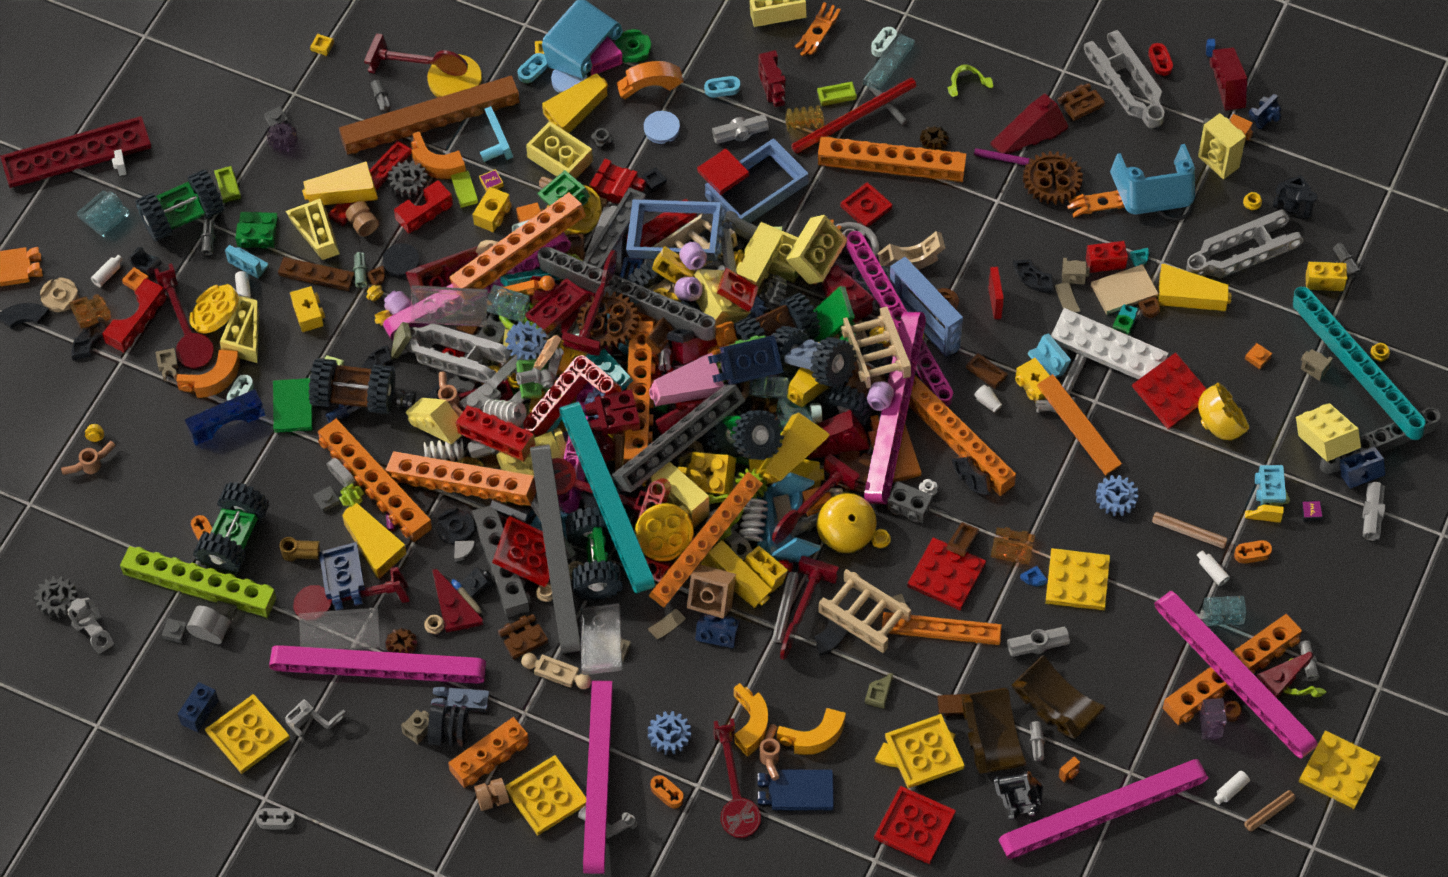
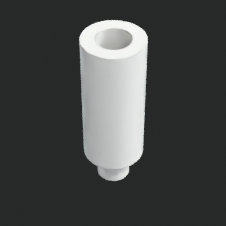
M117 255L115 258L111 257L91 277V281L96 286L101 287L121 267L120 263L123 261V258L120 255Z
M245 271L237 272L235 274V282L238 296L251 299L248 273Z
M1204 551L1197 554L1200 559L1199 564L1218 586L1224 585L1230 579V576L1211 554L1206 555Z
M1243 771L1235 774L1217 791L1214 801L1219 805L1223 801L1228 802L1250 782L1247 774Z

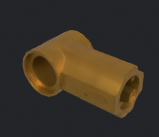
M286 537L280 542L282 557L289 562L297 558L318 559L320 542L296 541L292 537Z

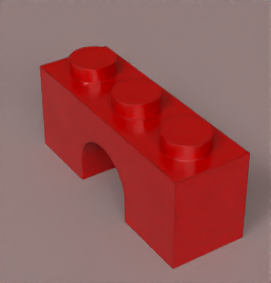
M439 180L424 189L426 204L416 206L410 200H407L394 209L396 221L408 234L418 230L421 225L433 220L436 215L448 210L453 205L452 194Z

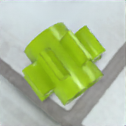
M350 484L340 491L343 496L339 497L343 506L349 505V507H352L354 504L357 503L359 505L363 501L361 496L364 495V492L360 486L354 487L353 484Z

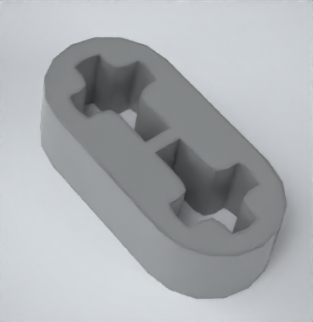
M333 458L326 464L330 472L344 487L350 484L356 485L354 477L338 459Z
M264 808L257 812L256 821L262 829L286 830L294 826L295 816L290 809ZM265 815H268L269 819H267L266 822H263L262 819L265 817ZM285 816H288L289 819H287V822L284 823L282 819H284Z

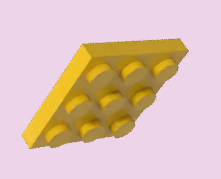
M1051 548L1045 603L1105 610L1110 555Z
M254 694L205 729L209 737L241 774L290 739L289 734Z
M942 714L885 733L886 741L907 788L964 769L965 765Z
M1325 730L1299 782L1355 809L1381 757Z
M556 755L505 786L507 794L537 836L586 806L585 795Z

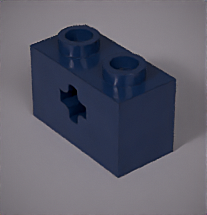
M1376 447L1340 460L1341 477L1349 488L1385 476L1384 458Z
M200 682L197 683L178 712L181 725L197 733L199 732L219 701L215 689Z

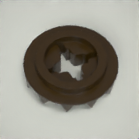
M935 125L933 127L927 126L920 135V143L926 149L942 150L949 142L947 131ZM938 135L937 138L931 141V136Z

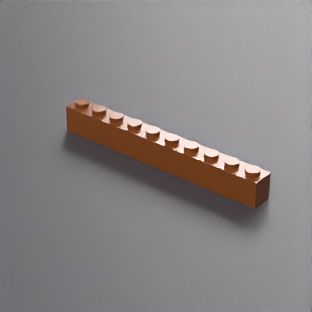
M511 75L339 127L340 137L347 155L358 153L361 150L374 148L384 143H391L404 137H410L416 132H427L437 127H444L450 123L486 113L485 109L490 106L493 111L520 103L519 92Z

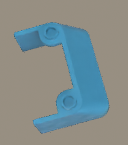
M1181 144L1174 160L1177 173L1145 178L1141 169L1126 167L1121 153L1116 155L1110 173L1125 209L1129 213L1142 214L1188 207L1193 203L1195 199V167L1185 144Z
M791 472L781 481L769 486L767 491L763 492V498L757 496V499L768 502V504H763L764 507L768 508V511L762 512L767 518L761 519L765 526L759 527V529L764 531V534H758V537L762 538L763 541L757 542V547L763 548L777 561L799 562L801 556L809 557L820 550V545L799 538H793L790 534L779 544L772 541L773 532L779 523L773 498L788 495L791 509L797 510L803 503L802 492L814 485V480Z

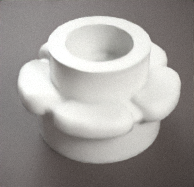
M926 479L923 483H920V491L933 496L937 493L938 485L936 482Z

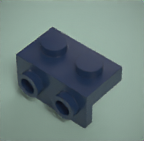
M701 613L697 623L695 640L733 648L740 626V619H735L731 616H726L723 619Z

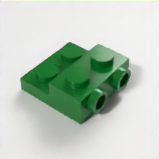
M566 170L537 193L540 199L549 206L567 193L573 195L582 205H585L590 197L587 189Z
M240 212L235 237L237 247L274 248L278 221L277 213Z

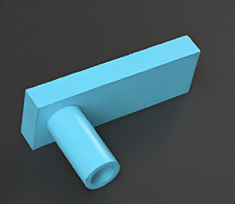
M490 106L485 109V112L499 144L481 151L480 154L484 162L502 154H505L508 160L513 158V154Z

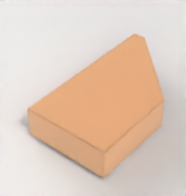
M555 335L547 340L533 366L534 368L541 370L561 341L559 336Z

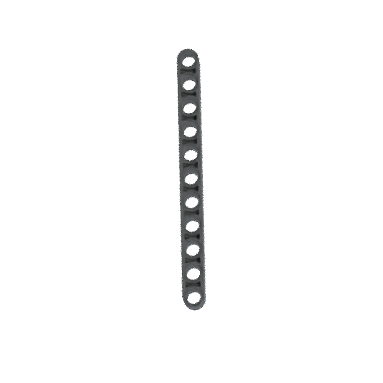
M543 247L538 251L539 266L542 271L563 280L567 278L575 285L596 293L601 285L602 269L550 247ZM614 274L609 286L605 287V293L608 291L609 296L616 292L617 297L621 293L624 299L629 297L630 302H634L638 312L658 321L664 317L672 327L693 331L694 336L706 341L714 339L717 335L715 319L708 314Z
M550 444L530 447L561 653L581 651Z

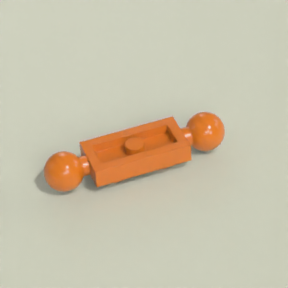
M544 276L540 281L532 280L506 287H497L494 291V297L500 302L505 301L508 296H511L512 299H521L526 294L532 296L535 290H552L555 286V281L551 276Z

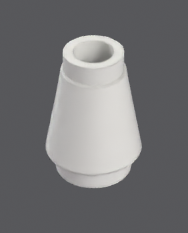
M986 385L980 387L974 394L978 402L994 413L1002 407L992 389Z

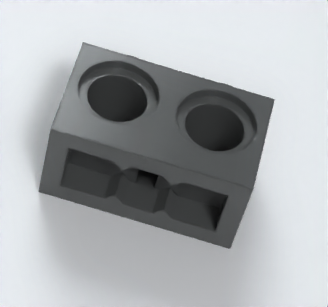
M897 481L888 498L887 509L894 514L906 516L911 521L923 523L932 506L933 495Z

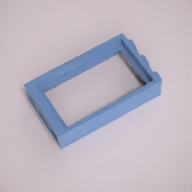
M773 138L739 162L748 170L770 155L794 180L742 215L709 183L705 184V197L709 202H721L722 208L726 212L733 211L740 219L751 223L808 184V172Z
M632 200L626 247L629 258L655 259L663 249L660 247H640L644 212L713 214L709 249H703L707 254L706 261H718V254L722 252L720 237L724 235L722 221H725L726 210L722 208L721 202ZM669 248L679 255L681 248Z
M906 257L891 265L890 283L907 312H923L926 318L924 335L945 357L956 353L961 343L963 317ZM908 287L926 305V307L943 323L945 329L926 310V308L909 292Z

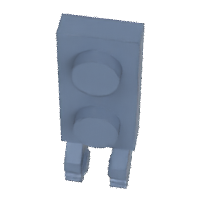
M445 687L433 688V694L448 697V699L435 698L432 699L431 704H447V709L449 710L452 709L453 704L458 705V710H460L461 705L468 706V711L487 712L489 691L447 689Z

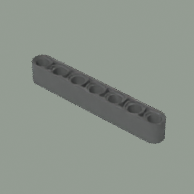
M1427 408L1420 411L1419 413L1425 419L1424 436L1437 429L1441 414L1435 408ZM1393 422L1360 436L1361 447L1366 449L1359 448L1347 454L1352 456L1376 447L1381 454L1413 439L1407 437L1400 427ZM1342 455L1330 460L1333 463H1329L1322 458L1320 469L1326 474L1340 471V460L1349 456Z

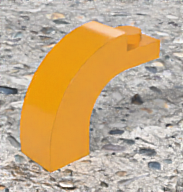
M739 683L734 687V697L748 711L750 720L746 726L734 734L735 744L748 757L759 748L761 742L766 737L768 709L765 700L759 692L753 696L747 687L744 688Z
M826 708L821 724L811 731L803 732L779 726L777 741L784 746H794V754L811 755L820 753L831 747L840 737L846 722V713Z

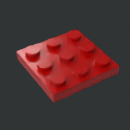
M1176 352L1132 384L1134 390L1167 429H1170L1197 409L1200 396L1206 390Z
M509 516L492 563L546 587L550 576L543 531Z
M933 537L908 581L907 587L961 611L986 565V560L968 552L965 556H961L946 549L947 543Z
M900 786L874 835V839L930 864L956 814V810Z

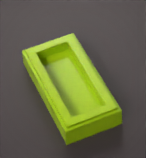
M853 82L817 88L821 106L857 99Z
M232 166L214 170L223 203L240 199L241 194Z
M469 171L451 175L460 208L477 204L478 199Z

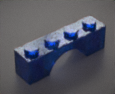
M254 389L184 420L188 433L196 446L212 439L215 432L229 422L243 420L249 423L265 416L263 404Z

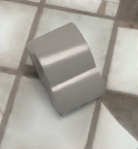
M197 606L188 622L187 630L197 638L220 644L231 622L212 608Z

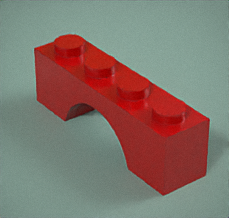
M146 278L135 290V296L139 303L136 313L127 319L112 320L102 333L106 344L122 352H125L128 347L133 345L136 336L142 333L146 323L154 317L156 310L166 300L164 287Z

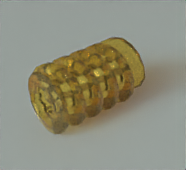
M816 105L815 111L812 106H809L808 111L805 107H802L801 111L796 107L793 112L788 108L785 114L786 130L789 131L790 126H792L793 130L796 131L797 125L803 130L804 124L807 125L808 129H810L811 124H814L815 128H817L818 123H821L823 127L824 118L820 106Z

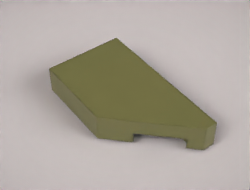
M402 322L394 334L391 357L394 359L399 358L412 338L409 324L406 322Z
M889 673L886 677L870 683L865 704L884 709L893 673Z

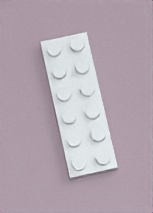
M1066 308L1063 309L1051 335L1058 345L1136 379H1140L1166 360L1168 355L1166 351Z

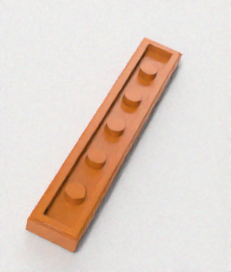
M1053 374L1037 384L1038 389L1105 476L1122 465Z
M883 613L882 628L894 613ZM911 615L909 622L901 618L889 634L1000 645L1002 624Z

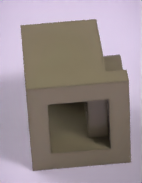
M1063 258L1062 283L1085 284V278L1089 277V266H1086V261H1067V258Z
M1311 349L1303 354L1301 369L1320 381L1331 368L1333 358L1329 357L1327 359L1322 353Z
M416 710L405 723L401 724L403 734L416 744H419L428 734L429 713L424 710L422 712Z

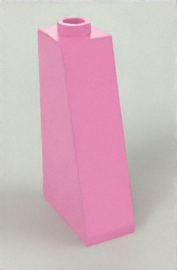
M707 354L654 380L649 394L651 399L654 400L655 406L707 398L723 387V381L713 382L712 375L720 374L716 363L709 364L708 356L713 354Z

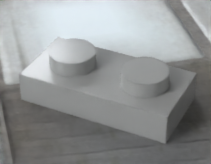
M485 383L459 401V406L463 410H465L467 405L483 410L487 400H498L501 398V393L497 388L494 390L489 384Z

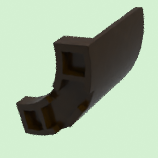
M1041 656L1011 685L1026 705L1030 703L1038 711L1036 715L1046 724L1049 722L1053 723L1058 727V732L1074 739L1106 709L1105 705L1089 699L1071 686L1056 671L1046 656Z
M1008 688L961 695L964 719L967 720L968 728L971 729V732L967 733L970 747L974 749V761L979 774L1025 766L1026 761L1015 728Z

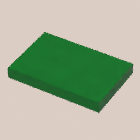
M839 286L814 310L817 313L816 317L820 321L818 324L821 328L819 330L820 334L813 338L814 342L820 343L821 340H826L827 337H835L841 331V327L844 326L843 318L847 317L849 323L855 318L845 287Z
M310 378L273 381L274 433L312 430V405L309 400Z

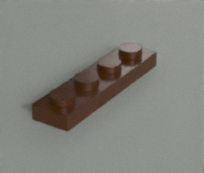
M283 257L278 270V275L281 277L350 291L355 278V273L287 257Z

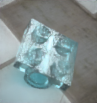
M104 190L77 212L78 218L102 237L130 214L129 210L122 205L120 199L113 192L107 193Z

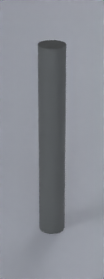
M875 84L870 86L869 89L876 97L882 94ZM891 102L884 105L901 125H905L908 122Z

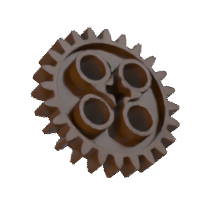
M1049 151L1048 155L1042 152L1041 157L1035 155V160L1030 159L1029 164H1026L1023 171L1024 188L1028 189V194L1034 193L1033 199L1040 197V202L1045 199L1048 205L1050 201H1053L1056 205L1057 201L1060 200L1064 204L1065 198L1071 201V196L1076 197V193L1080 192L1083 173H1081V167H1077V161L1072 162V157L1066 159V153L1059 156V151L1055 155L1051 151ZM1050 165L1053 166V170H1054V171H1053V179H1054V181H1055V185H1054L1055 191L1052 189V175H1051V166H1050Z
M606 291L598 310L604 311L597 313L590 332V339L599 341L601 350L605 346H608L609 350H611L612 345L619 348L620 342L626 345L625 339L632 340L630 334H636L635 328H639L637 321L640 320L638 310L635 308L634 302H630L629 297L624 299L622 293L617 297L616 292L609 296L608 291ZM585 301L586 308H580L582 313L578 314L579 320L577 321L579 332L584 327L592 302Z

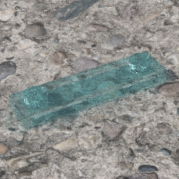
M899 33L863 79V84L879 91L914 46L915 40Z

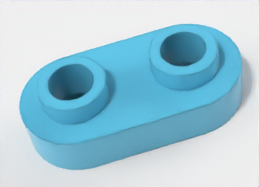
M536 53L519 67L518 78L521 82L530 83L547 69L548 64L545 55Z
M734 76L709 79L704 85L705 94L712 98L737 94L740 91V80Z

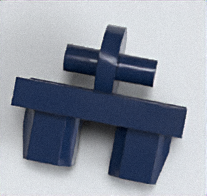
M1273 94L1270 98L1263 96L1259 102L1260 108H1252L1249 111V117L1256 122L1257 128L1262 129L1271 120L1279 121L1281 119V108L1277 102V95Z

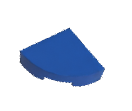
M1211 38L1206 42V55L1212 57L1213 50L1215 49V39Z
M1038 566L1020 575V578L1025 583L1032 586H1042L1048 583V580Z

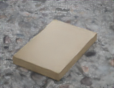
M1143 264L1091 282V287L1106 315L1121 310L1123 304L1133 306L1151 297H1158V292Z

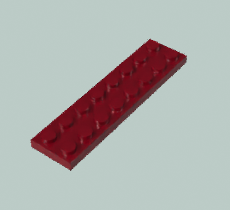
M139 116L4 154L0 158L9 188L111 160L115 158L114 151L122 150L123 156L152 147L143 118Z

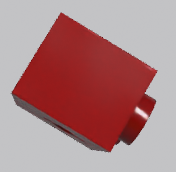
M1124 241L1087 245L1086 261L1087 266H1089V273L1126 269L1128 255Z

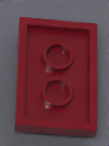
M566 278L525 314V317L532 324L536 323V327L542 328L545 334H548L590 297L584 290Z

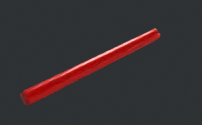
M909 78L796 141L791 145L792 150L795 153H799L820 141L821 137H827L915 88L917 86L916 81L913 78Z

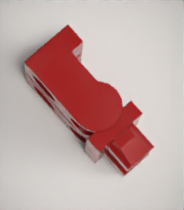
M604 159L598 169V173L595 174L589 186L599 197L619 204L629 188L642 192L646 187V181L638 177L637 171L613 165L610 160Z

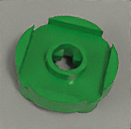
M626 30L615 41V45L622 52V62L624 63L647 60L651 52L650 38L647 34L646 36L642 34L640 30ZM631 44L637 46L636 48H630Z

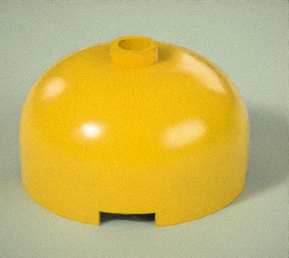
M1216 383L1206 389L1200 396L1198 409L1202 418L1201 423L1206 430L1209 429L1216 437L1223 440H1233L1246 433L1249 425L1241 408H1238L1232 399L1233 396L1222 384Z
M844 493L832 497L823 505L817 516V531L824 544L840 553L859 551L871 541L876 531L877 521L872 506L864 498L855 494Z

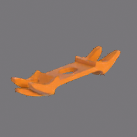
M823 2L815 20L805 35L802 36L800 42L794 46L798 50L804 46L805 41L807 42L800 53L801 56H805L808 52L809 55H812L818 50L823 38L831 26L835 24L841 9L838 8L832 17L835 6L832 5L823 17L827 3ZM821 28L823 32L816 35L813 33V29Z
M1118 190L1093 195L1081 194L1072 198L1069 201L1070 205H1068V209L1082 207L1073 213V218L1082 214H1091L1094 211L1125 207ZM1106 198L1108 204L1100 205L1098 199Z

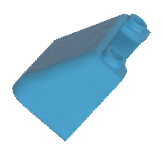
M576 0L543 38L542 48L548 67L584 78L592 69L590 58L592 53L607 36L612 40L618 39L623 33L621 24L588 1Z

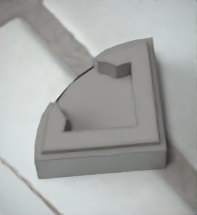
M455 541V562L464 560L465 557L473 552L474 541Z

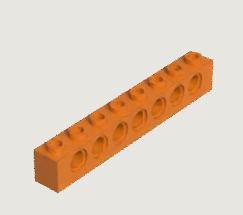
M821 137L818 151V165L958 182H963L966 164L965 153L931 150L921 147H906L904 145H888L886 143L879 144L868 141L862 142L851 139H837L833 137Z
M567 193L451 275L449 278L454 289L466 301L583 219L586 214L582 204L573 195Z
M637 321L639 328H635L636 334H630L632 340H629L628 375L633 381L627 386V390L632 389L637 410L642 409L644 412L638 413L640 427H643V429L633 432L632 430L625 431L624 465L644 450L648 443H652L653 432H649V426H653V414H650V408L654 409V400L651 399L649 390L654 380H651V374H655V363H652V357H656V353L647 343L640 344L639 342L644 341L652 331L653 321ZM639 358H645L646 360H645V361H639L638 359H639ZM644 375L646 377L638 378L637 376ZM638 392L645 393L644 395H637ZM636 444H641V445H643V446L640 447V448H637V447H635L634 445H636Z
M915 376L909 407L960 457L971 456L975 467L982 473L990 475L991 487L1000 496L1015 486L1016 473Z
M334 419L318 431V442L323 449L327 448L330 451L331 457L340 461L354 477L356 484L360 487L362 486L365 489L366 495L371 500L374 499L377 502L378 508L383 513L386 511L390 514V521L401 528L400 530L406 538H410L415 542L432 530L430 518L337 419Z
M394 451L385 470L397 484L406 483L414 487L423 486L431 490L440 489L448 493L457 492L465 496H479L482 499L495 498L500 502H513L517 505L531 506L537 492L535 478L532 475Z
M749 472L744 475L649 594L652 599L662 607L667 605L762 486L763 483Z
M1285 614L1232 651V653L1254 674L1257 669L1265 668L1274 657L1279 658L1283 655L1285 649L1290 646H1296L1301 640L1302 630ZM1275 637H1281L1283 640H1278ZM1260 648H1266L1268 651H1263ZM1246 658H1250V659H1252L1253 661H1252V662H1249V661H1247V660H1245V659H1246ZM1210 667L1164 700L1163 709L1177 725H1180L1182 722H1189L1195 713L1204 711L1209 706V703L1214 700H1220L1226 691L1233 689ZM1214 680H1221L1223 683H1217ZM1204 690L1207 694H1202L1199 691ZM1189 701L1192 705H1187L1184 702Z

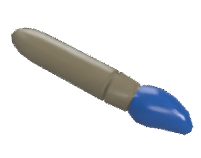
M452 579V586L480 615L482 612L479 605L470 597L460 582Z

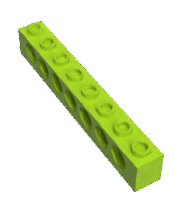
M129 546L120 564L123 575L268 618L276 600L275 590L269 585H259L249 579L242 580L232 574L219 573L212 568L205 569L198 564L185 563L175 557L168 558L159 552H148L142 547L135 548Z

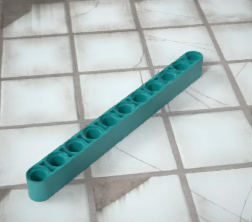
M1307 287L1296 288L1293 297L1294 309L1407 437L1413 440L1422 438L1425 428L1424 417Z
M575 402L560 407L562 420L634 592L637 594L654 588V578L580 403Z

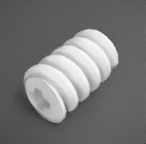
M489 399L484 404L483 412L495 415L505 422H512L516 426L521 425L526 418V408L522 403Z
M461 438L460 444L455 441L452 445L446 441L442 445L441 441L438 440L437 446L434 445L433 441H430L429 447L424 442L425 457L446 461L449 458L452 462H455L457 457L461 463L464 457L463 440Z
M752 498L746 504L747 507H744L743 511L745 514L742 515L744 522L740 524L743 529L739 531L742 538L750 541H763L762 538L758 537V534H764V531L759 529V527L765 526L761 519L767 518L762 512L768 511V508L763 506V504H768V502Z

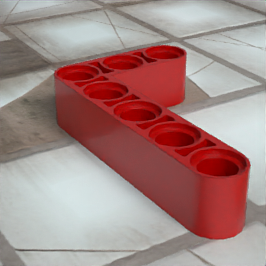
M580 355L573 360L528 414L523 422V426L525 429L530 430L535 437L545 434L561 415L560 407L569 405L588 382L604 395L621 392V386L591 360Z
M660 478L649 485L639 518L651 507V502H654L656 505L667 503L671 491V484L667 479ZM657 484L662 486V493L657 490ZM644 554L654 580L660 582L674 563L656 561ZM651 563L656 565L657 571L651 569Z

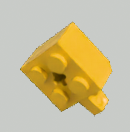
M692 452L689 467H678V469L705 493L729 495L733 489L736 458L729 455Z

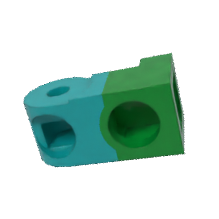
M1123 304L1112 329L1129 336L1139 309Z

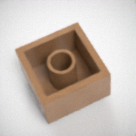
M699 564L691 574L687 608L724 619L732 608L736 574Z

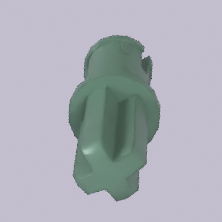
M357 252L354 255L355 267L353 268L355 285L358 288H364L367 286L366 272L368 268L365 263V254Z

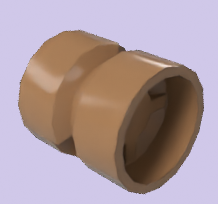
M356 202L346 211L347 219L359 236H368L379 226V221L370 212V208L365 202Z
M502 778L490 781L489 785L483 783L474 786L481 811L493 808L494 804L500 806L509 803Z

